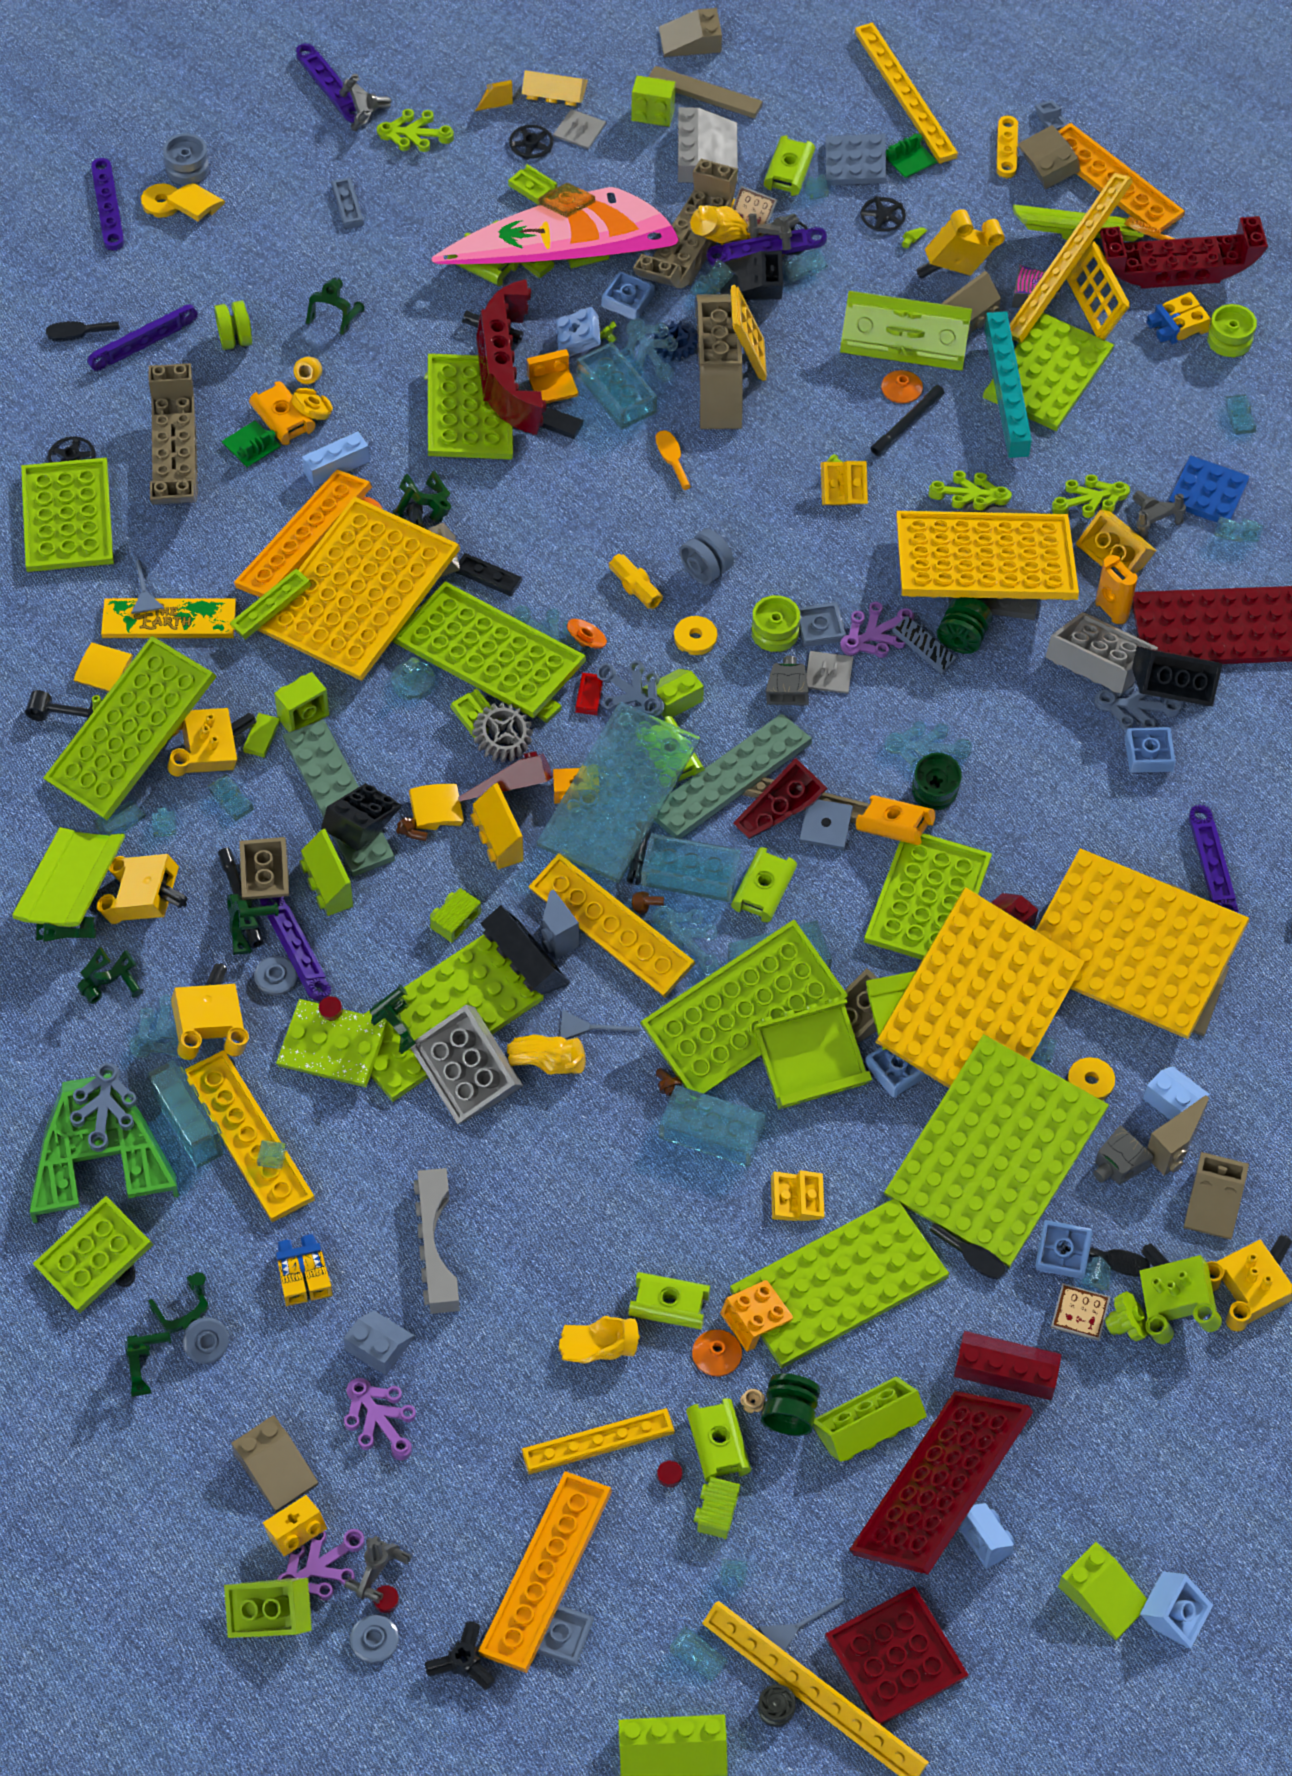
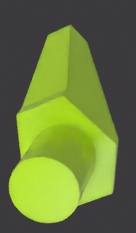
M920 227L905 232L903 234L902 246L909 248L911 243L914 244L928 230Z

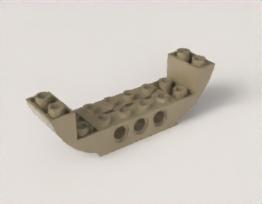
M700 159L693 170L694 190L672 224L678 237V242L670 247L658 248L653 257L641 254L633 267L638 277L680 289L692 284L707 259L708 249L712 246L714 247L717 242L695 234L690 225L691 217L700 205L728 206L731 208L738 168Z
M696 294L695 318H697L700 429H742V347L732 325L731 294Z
M191 363L148 366L152 408L151 503L152 505L196 503L198 495L197 428Z

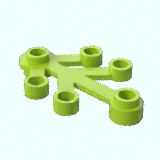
M412 109L403 110L402 116L393 122H383L377 126L379 137L382 140H392L401 151L410 149V140L418 147L419 151H429V140L421 139L419 136L438 137L439 142L443 144H449L454 140V132L450 126L444 125L440 129L420 128L434 121V113L431 110L423 111L421 118L406 127L400 126L414 120V111Z
M955 471L953 473V482L960 484L964 488L944 486V483L941 481H934L929 486L928 496L934 500L943 499L945 494H954L952 497V506L954 508H963L965 504L973 501V508L976 510H984L993 503L1001 506L1006 505L1012 497L1010 490L1003 486H994L987 481V475L981 472L974 475L973 484L966 479L965 472ZM976 485L982 486V487L985 488L986 490L980 489V488L977 487Z
M1093 474L1085 477V486L1088 488L1078 486L1076 480H1067L1065 491L1083 496L1071 499L1064 497L1055 498L1052 502V513L1068 514L1069 507L1090 502L1082 507V515L1085 518H1092L1095 516V510L1102 499L1107 497L1110 498L1103 500L1102 510L1113 512L1116 503L1128 497L1130 487L1124 482L1109 484L1098 481V477ZM1089 488H1098V489H1102V491H1097V490H1093V489H1089Z

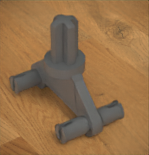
M355 73L343 82V87L339 90V93L342 97H346L350 92L357 112L354 122L350 127H352L353 131H358L360 126L362 127L367 123L372 111H375L376 108H390L391 99L388 97H376L375 94L366 92L357 84L360 78Z
M748 214L749 226L747 228L751 238L759 237V232L779 235L782 238V249H791L790 237H792V231L790 228L796 226L799 222L796 214H791L787 217L779 216L774 219L773 223L759 225L757 224V214Z
M1140 490L1136 491L1132 496L1133 500L1141 507L1137 529L1139 530V536L1144 540L1148 539L1150 524L1167 516L1175 514V523L1183 524V514L1186 512L1183 494L1175 495V503L1158 502L1154 497L1149 498Z
M374 1536L366 1540L367 1550L364 1553V1560L367 1566L361 1583L349 1577L344 1587L356 1592L357 1597L361 1599L368 1598L379 1604L383 1598V1593L371 1588L373 1582L390 1560L397 1559L407 1565L412 1555L400 1550L399 1545L395 1543L388 1544L380 1540L378 1536Z

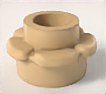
M757 1389L747 1390L740 1399L741 1405L744 1406L743 1409L748 1413L760 1412L765 1402L764 1395Z

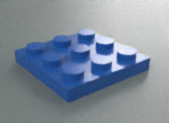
M1190 455L1169 502L1175 503V495L1183 494L1186 512L1229 526L1250 476Z

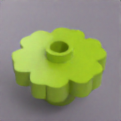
M1125 1291L1115 1297L1114 1306L1116 1310L1110 1312L1109 1316L1105 1317V1323L1109 1332L1112 1335H1122L1128 1332L1129 1337L1135 1342L1148 1336L1149 1333L1145 1328V1313L1139 1302H1136L1133 1294Z

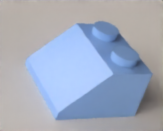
M1172 1066L1161 1070L1147 1085L1143 1100L1171 1120L1205 1095L1210 1097V1094Z
M986 1503L973 1505L958 1529L985 1569H988L1012 1555L1015 1542L1011 1533L1008 1530L1004 1531L1000 1525V1518L994 1509L990 1510Z
M1162 1571L1140 1615L1155 1631L1187 1648H1191L1213 1604L1186 1574Z

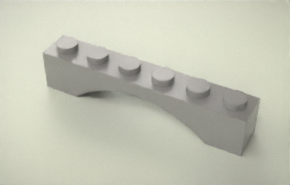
M447 1168L418 1171V1180L413 1181L415 1195L420 1194V1202H415L417 1217H422V1223L417 1224L418 1238L424 1239V1245L419 1246L420 1261L425 1260L426 1268H421L422 1283H427L428 1290H423L424 1305H429L430 1314L460 1311L457 1278L441 1261L434 1242L437 1221L442 1210L449 1202Z

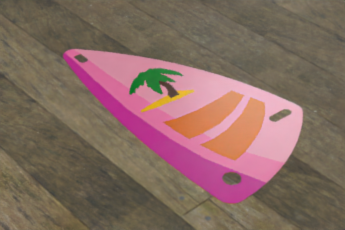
M608 187L552 201L504 218L448 246L434 255L432 262L436 264H497L586 258L670 247L678 242V237L668 220L653 206L626 191ZM607 193L615 194L616 203L608 202ZM650 233H660L662 235L657 240H651L647 236ZM444 255H458L454 259H444L443 257Z

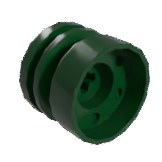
M952 598L945 616L937 629V637L942 644L955 652L962 654L974 653L979 649L985 633L993 619L992 612L985 603L976 598Z
M930 753L924 756L917 763L911 788L915 801L922 807L934 810H943L949 807L956 800L962 780V772L958 762L950 755L944 753Z
M788 1373L773 1375L769 1379L766 1392L768 1400L764 1402L761 1422L770 1430L790 1436L808 1435L813 1429L816 1414L814 1409L817 1408L821 1388L811 1379L800 1375Z

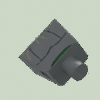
M791 655L785 656L783 663L773 664L766 687L767 705H809L805 665L797 664L796 657Z
M1120 1125L1098 1151L1095 1162L1099 1167L1093 1171V1175L1101 1183L1111 1177L1117 1184H1122L1147 1170L1151 1166L1153 1155Z

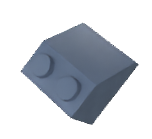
M553 889L549 892L541 932L544 950L547 954L551 953L556 960L579 947V922Z
M372 1311L360 1317L345 1335V1351L382 1374L387 1375L415 1338V1335L378 1312Z

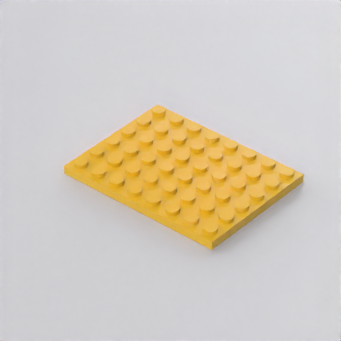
M354 496L298 569L310 580L312 586L257 631L362 681L459 552L460 546L458 543Z
M896 511L902 596L1078 600L1079 590L1068 514Z
M1080 848L1035 931L1084 961L1070 987L1071 990L1189 1039L1249 923V917Z
M965 887L875 1043L947 1088L951 1087L983 1034L1030 1060L1083 966L1084 961Z

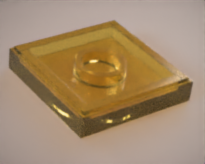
M565 183L538 198L540 205L567 218L595 203V196L574 185Z

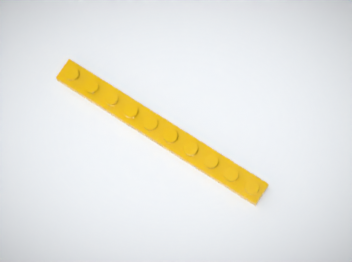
M874 23L855 27L857 38L918 132L922 135L938 163L941 164L957 159V150Z
M1117 173L1112 175L1011 321L1012 340L1021 343L1024 341L1133 183L1129 176Z
M720 1601L714 1603L702 1623L705 1627L779 1684L789 1688L797 1698L897 1775H922L929 1764L926 1759Z

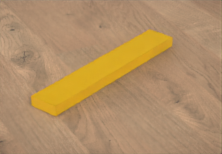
M665 1408L525 1447L521 1450L528 1475L669 1436L674 1434V1428L668 1410Z

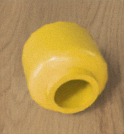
M314 357L301 358L294 365V377L302 384L315 383L322 376V365Z

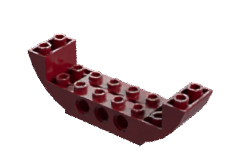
M1260 216L1240 217L1236 235L1124 243L1120 226L1100 229L1106 259L1111 270L1120 279L1130 284L1138 285L1140 289L1220 283L1221 280L1234 276L1254 264L1268 248Z
M527 279L500 289L489 300L486 308L481 309L476 333V344L483 401H487L493 411L511 426L537 435L539 426L543 424L542 413L546 411V401L542 400L541 391H519V385L515 383L517 369L513 367L515 353L511 351L513 337L509 335L511 323H523L524 315L528 314L527 301L531 300V288L527 287Z

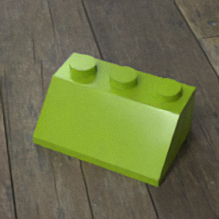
M320 830L301 850L302 860L299 861L302 872L307 873L309 876L307 880L311 891L316 890L318 895L316 900L319 908H324L327 916L353 907L351 882L326 830Z

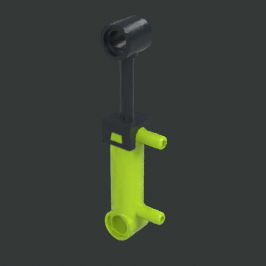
M35 690L31 692L25 714L35 721L46 720L50 712L87 717L88 720L102 700L100 696L94 695L89 709L54 704L52 703L53 698L49 693Z

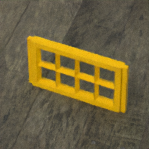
M1092 241L1066 280L1096 337L1105 340L1128 310L1130 303L1100 247L1095 241ZM1094 257L1098 264L1091 273L1087 265ZM1101 270L1105 277L1097 285L1094 278ZM1084 271L1087 279L1080 286L1077 279ZM1091 283L1094 292L1087 300L1084 291ZM1108 283L1112 290L1104 299L1101 291ZM1115 295L1119 303L1111 312L1108 303ZM1098 296L1101 305L1094 313L1091 304ZM1105 310L1108 318L1101 326L1098 317Z
M732 285L730 291L733 329L757 377L765 381L767 373L764 338L739 287Z

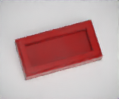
M582 672L575 713L598 714L603 681L597 677V674Z

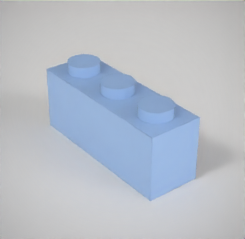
M356 432L302 456L304 474L313 487L326 482L336 469L348 472L370 462L368 444L360 433Z

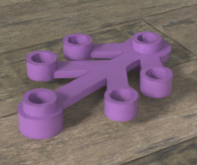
M872 602L869 606L870 616L866 632L858 636L859 626L863 624L865 616L861 611H854L851 615L852 625L850 633L841 639L840 647L848 656H854L861 651L884 658L888 655L889 647L887 644L901 649L905 647L906 643L897 642L900 639L897 635L891 636L883 633L893 629L905 618L903 615L910 617L914 621V613L908 608L901 609L896 617L876 627L878 616L881 615L883 606L879 602ZM870 640L880 642L876 646L866 644ZM878 649H884L885 652H880Z
M356 1378L350 1381L347 1386V1395L352 1401L349 1414L344 1418L346 1429L350 1431L358 1429L360 1425L358 1415L361 1404L367 1409L363 1433L358 1437L359 1447L363 1450H369L373 1447V1433L375 1423H377L392 1443L391 1451L393 1457L397 1460L408 1459L412 1453L410 1441L406 1438H401L386 1417L402 1419L404 1422L409 1423L416 1418L415 1408L411 1405H405L402 1408L377 1405L372 1399H388L390 1403H398L402 1398L401 1389L397 1386H391L388 1389L371 1387L369 1381L364 1378ZM356 1387L364 1388L361 1392L355 1391ZM392 1392H397L399 1394L395 1398L390 1396ZM406 1411H411L413 1413L409 1417L404 1415ZM350 1419L357 1421L354 1425L347 1423ZM368 1438L371 1441L368 1444H363L362 1440ZM399 1444L406 1445L402 1450L397 1449Z
M358 1529L348 1530L344 1535L343 1543L319 1558L321 1547L327 1540L326 1532L323 1531L320 1533L323 1535L321 1540L311 1539L312 1543L306 1567L297 1572L299 1560L305 1555V1549L302 1545L298 1547L302 1550L299 1554L289 1553L290 1558L287 1571L281 1574L277 1580L310 1578L313 1576L338 1580L342 1585H345L346 1580L342 1579L345 1574H350L351 1578L355 1580L353 1570L349 1568L342 1570L334 1569L327 1566L348 1552L360 1551L365 1544L363 1533ZM354 1539L359 1541L356 1546L350 1545V1542ZM324 1582L320 1585L308 1583L309 1594L318 1595L324 1601L329 1600L333 1596V1589L329 1583ZM324 1588L330 1590L326 1595L320 1593Z

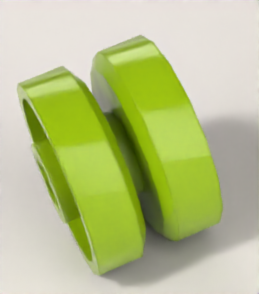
M244 301L232 302L231 316L225 304L214 305L216 324L223 350L234 349V335L237 336L241 347L252 345L251 324Z
M1237 304L1222 305L1216 309L1211 318L1207 337L1210 348L1224 357L1234 358L1247 353L1252 346L1253 336L1257 327V319L1254 313L1248 308Z
M771 595L758 601L752 612L751 636L755 644L770 652H781L791 648L799 637L800 610L797 604L790 598L781 595Z

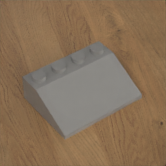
M678 107V182L693 183V170L700 159L737 168V122L701 108Z
M1082 612L1051 635L1045 658L1052 660L1057 665H1062L1072 670L1075 674H1081L1089 678L1094 683L1106 686L1113 692L1122 694L1135 682L1132 664L1136 647L1158 650V647Z
M463 1006L416 1039V1044L411 1047V1050L457 1124H461L497 1104L524 1086L473 1006Z

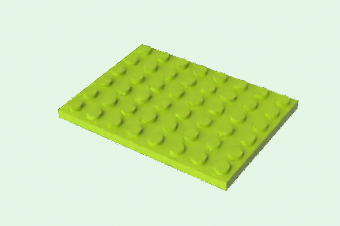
M983 1034L884 1191V1195L891 1199H897L904 1207L930 1222L936 1223L966 1243L976 1244L989 1250L1004 1265L1011 1268L1108 1110L1109 1104Z

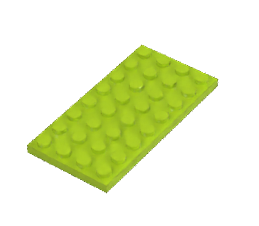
M446 581L406 621L392 640L393 643L508 705L512 704L513 708H520L521 712L532 718L542 710L586 662V655Z
M151 636L43 779L108 821L217 676L210 670Z
M792 920L643 1019L640 1024L682 1082L693 1100H696L761 1056L753 1030L755 1025L759 1024L758 1020L769 1016L773 1020L780 1018V1014L786 1011L794 1010L795 1013L803 1011L805 1006L816 1004L819 1007L826 1005L825 1001L838 997L840 1001L846 999L848 995L797 922Z
M483 934L406 985L404 988L408 995H403L401 1001L404 999L408 1004V1008L403 1010L400 1015L401 1020L409 1028L411 1036L416 1040L463 1006L469 1005L476 1008L493 1035L543 1001L544 995H541L536 990L531 992L523 983L525 980L522 974L518 976L509 966L512 963L508 957L504 959L496 950L499 947L495 941L491 943ZM370 1010L367 1011L366 1013H364V1014H366V1015L372 1016V1015L370 1014ZM389 1023L370 1076L391 1101L394 1102L429 1077L411 1048L403 1054L399 1052L401 1037Z
M894 1198L730 1286V1291L734 1295L767 1280L792 1314L793 1319L791 1322L760 1336L782 1369L949 1277V1272L903 1206Z

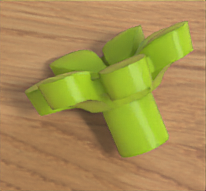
M612 321L609 326L600 331V339L606 338L610 344L617 340L612 333L613 329L617 326L615 321Z

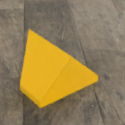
M512 80L486 84L487 89L475 111L513 104Z

